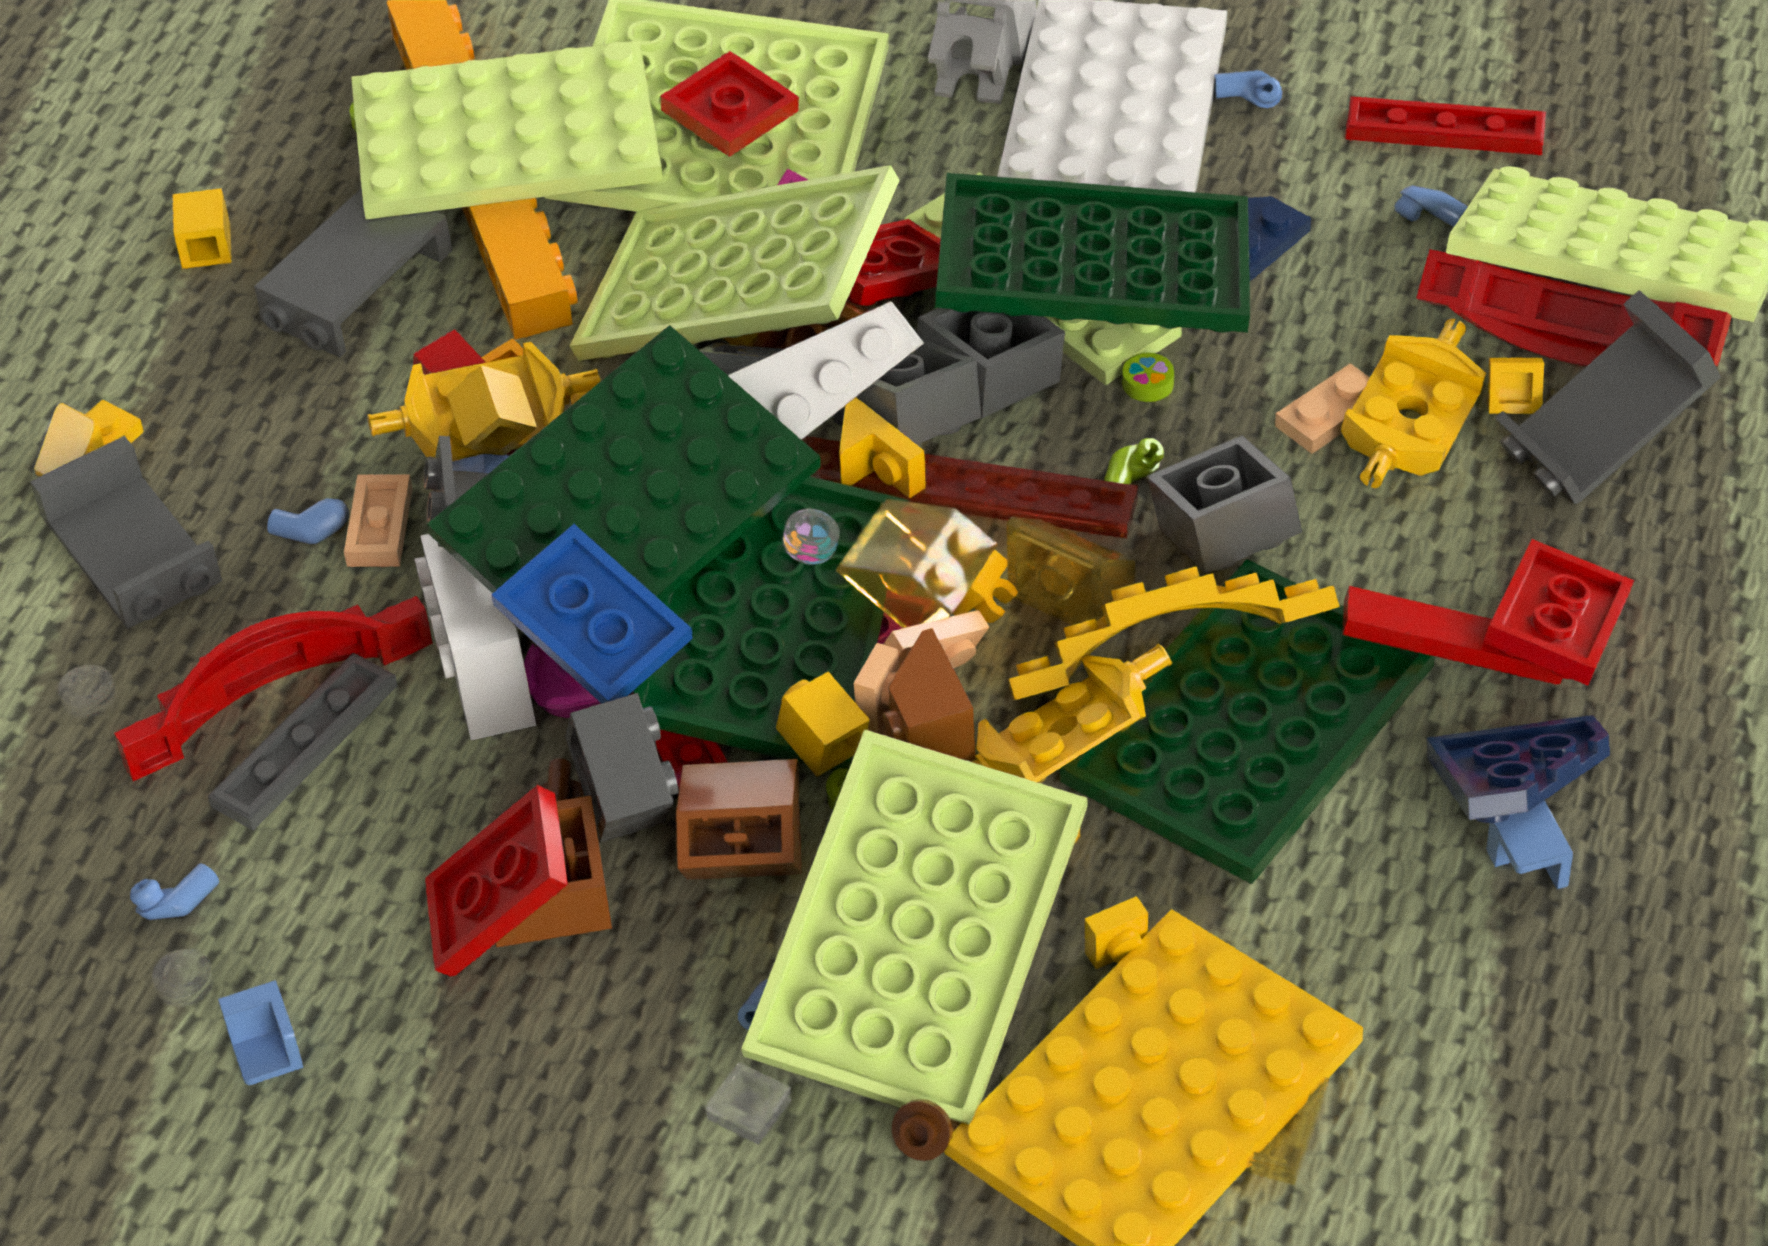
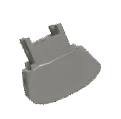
M1036 0L938 1L937 20L928 54V63L936 65L938 75L935 96L952 98L958 79L964 74L971 73L979 78L977 101L1001 104L1009 68L1012 65H1021L1026 55L1036 15ZM950 2L995 7L994 19L968 16L966 7L962 6L958 8L955 14L949 12Z

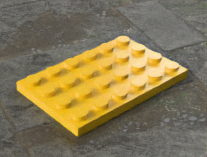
M1171 909L1142 938L1143 945L1132 949L978 1106L970 1124L961 1123L953 1131L952 1139L944 1152L948 1157L1078 1246H1175L1362 1043L1363 1027Z

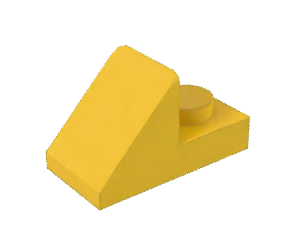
M857 397L849 402L844 410L839 451L841 484L851 486L875 471L885 484L893 485L909 499L925 489L924 450Z
M103 399L86 414L64 403H59L55 408L34 467L35 474L40 477L123 436L132 443L144 432L141 419Z

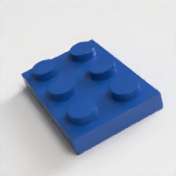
M575 524L491 594L493 605L601 704L628 696L693 639L692 630L689 625Z

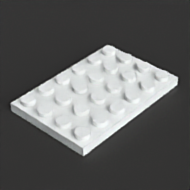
M1039 0L998 177L1196 192L1214 96V74H1218L1227 25V11L1204 7L1188 8L1163 6L1160 4L1115 2L1112 0Z

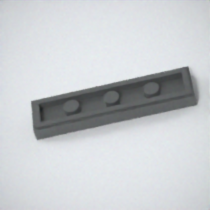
M352 653L208 795L210 806L245 827L254 830L398 686L396 676L363 657Z

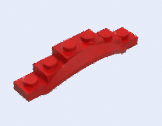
M1429 249L1416 299L1421 302L1450 308L1472 325L1515 347L1551 359L1585 367L1634 325L1623 305L1632 296L1547 279ZM1651 300L1710 353L1715 366L1718 367L1732 315L1728 312L1677 301L1676 303Z
M414 596L370 617H366L357 604L341 612L307 611L290 613L269 618L235 633L217 645L208 654L200 657L199 663L187 675L183 683L157 695L161 712L139 720L114 733L126 771L131 779L136 781L183 759L184 755L181 746L198 728L240 697L267 683L319 665L345 661L352 653L364 659L379 658L382 664L386 666L433 644L426 608L419 598Z

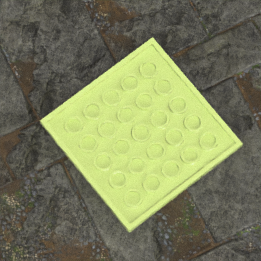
M609 0L593 46L610 44L612 42L640 40L663 181L546 196L545 199L637 212L650 208L776 186L787 168L808 180L855 172L888 51L889 33L647 0ZM729 51H732L799 96V111L731 157H728L661 111L660 95Z

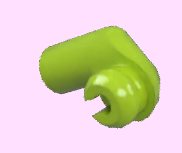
M1144 438L1138 444L1126 446L1116 451L1108 464L1101 488L1102 496L1113 503L1122 502L1127 496L1130 483L1157 471L1160 467V462L1164 458V449L1160 442L1152 438Z

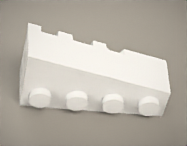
M892 301L739 369L728 376L803 440L923 345L924 342Z
M429 534L421 535L424 557L415 558L416 569L429 619H431L436 645L439 649L445 678L455 677L470 739L475 740L536 726L515 625L493 605L492 593L443 547H438V542Z

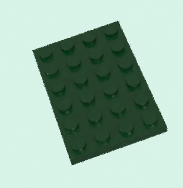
M946 173L935 308L952 309L957 312L1003 313L1008 316L1032 315L1055 317L1060 320L1107 321L1117 325L1126 323L1158 325L1167 329L1183 327L1208 329L1218 333L1230 331L1248 333L1250 322L1248 196Z
M669 325L428 522L427 527L429 535L493 593L575 524L663 602L820 469L821 460L820 455Z
M810 476L664 600L663 603L691 627L693 639L634 690L633 694L638 693L642 708L649 706L653 708L659 729L787 760L797 759L798 762L805 764L776 730L782 704L781 699L785 692L795 683L802 680L810 682L829 672L855 702L854 681L878 641L908 500ZM802 526L809 527L808 539L796 536L794 530ZM812 529H821L822 532L826 533L827 538L825 540H812ZM797 537L804 541L805 544L796 551L791 548L789 539ZM815 543H829L830 547L827 549V553L820 555L814 546ZM810 546L817 556L814 559L804 558L800 556V551ZM852 757L829 770L849 769Z
M1248 559L1228 579L1232 580L1257 572L1260 583L1274 580L1279 601L1287 599L1285 587L1297 584ZM1342 605L1335 609L1281 624L1248 612L1222 608H1202L1166 648L1165 651L1169 655L1172 664L1143 680L1146 687L1142 691L1146 717L1133 723L1125 731L1115 733L1061 767L1060 782L1240 879L1253 884L1434 667L1435 656L1343 635L1344 606Z

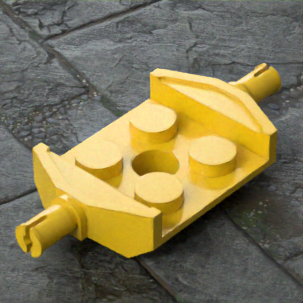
M1448 319L1436 339L1431 337L1389 335L1386 340L1384 353L1369 378L1366 387L1361 392L1352 410L1349 408L1346 410L1341 428L1344 438L1351 449L1370 457L1365 469L1360 474V479L1366 486H1368L1373 477L1374 480L1371 488L1380 487L1388 470L1394 471L1395 468L1422 476L1438 471L1482 392L1487 374L1457 348L1459 341L1466 332V327L1460 320L1453 330L1456 319ZM1413 410L1421 416L1417 419H1410L1403 416L1399 411Z
M532 342L523 343L522 356L427 375L423 374L421 363L415 364L412 367L404 405L399 406V410L367 414L368 425L372 437L403 429L405 436H411L426 457H435L439 436H450L452 461L489 454L464 447L447 397L452 390L465 380L469 373L480 366H485L520 377L537 428L513 448L516 449L524 445L563 413L565 405L570 404V395L590 391L601 382L597 369L568 376L565 373L560 374L559 369Z
M1159 643L1132 662L1128 660L1123 663L1120 659L1086 655L1080 660L1089 677L1082 682L1067 685L1059 691L1056 698L1034 712L1019 715L1009 724L1008 728L1000 733L990 725L986 718L978 723L976 746L979 754L975 755L976 760L971 762L1042 783L1051 773L1115 733L1125 731L1130 725L1146 717L1142 691L1146 687L1143 680H1146L1166 666H1170L1172 662L1169 655Z

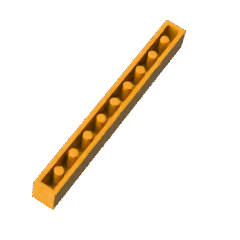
M446 0L386 1L392 36L406 70L422 66L432 67L475 60L468 32L460 34V32H463V27L456 4L448 6ZM530 198L461 207L514 339L573 325L570 305L578 304L575 285L570 274L564 276L561 274L564 271L562 255L557 242L549 244L547 241L551 240L550 229L544 211L535 212L534 210L538 208L537 199Z

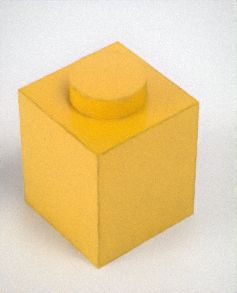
M222 188L173 194V231L182 269L232 263L230 221Z
M480 366L469 373L465 380L447 395L465 448L493 455H506L537 428L520 377L517 375Z
M826 672L810 682L807 680L799 681L785 692L781 699L782 704L776 730L816 776H819L855 755L864 729H868L870 719L833 676Z

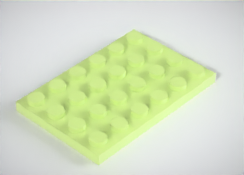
M640 40L612 42L610 44L582 48H565L558 51L534 54H517L511 57L487 60H469L463 63L432 67L422 66L416 69L385 73L374 72L368 75L351 77L362 197L366 220L663 181Z
M888 165L637 211L569 347L577 359L581 361L600 357L610 358L619 354L637 352L669 325L693 345L702 341L727 337L737 338L746 334L772 330L782 331L791 327L816 323L826 324L838 320L899 183L892 166Z
M1503 167L1500 170L1493 169L1450 232L1446 249L1447 254L1634 295L1640 290L1652 300L1676 303L1677 301L1728 312L1732 315V318L1750 322L1755 321L1768 292L1767 221L1738 222L1729 220L1726 214L1716 210L1704 209L1692 212L1679 209L1677 204L1665 199H1650L1646 202L1628 198V194L1619 189L1601 188L1596 191L1579 187L1576 181L1568 178L1554 177L1545 180L1532 177L1528 171L1518 167Z
M864 729L742 1045L743 1057L899 1108L915 1099L930 1100L943 1108L950 1120L969 1125L983 1100L1087 810V798Z

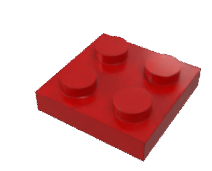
M732 51L725 53L660 95L661 111L728 157H731L799 111L798 95Z

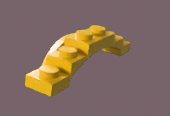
M1196 566L1165 575L1167 586L1146 592L1143 582L1113 590L1111 594L1114 602L1102 605L1104 613L1102 618L1098 621L1093 619L1063 628L1066 639L1054 642L1060 664L1051 666L1048 656L1016 665L1019 676L1007 679L1013 700H1018L1069 685L1068 681L1082 663L1080 659L1090 655L1112 636L1143 620L1179 610L1222 608L1256 614L1281 624L1340 607L1334 585L1319 589L1317 578L1284 588L1287 599L1279 601L1274 580L1260 583L1257 572L1225 581L1226 587L1216 585L1213 573L1200 577Z

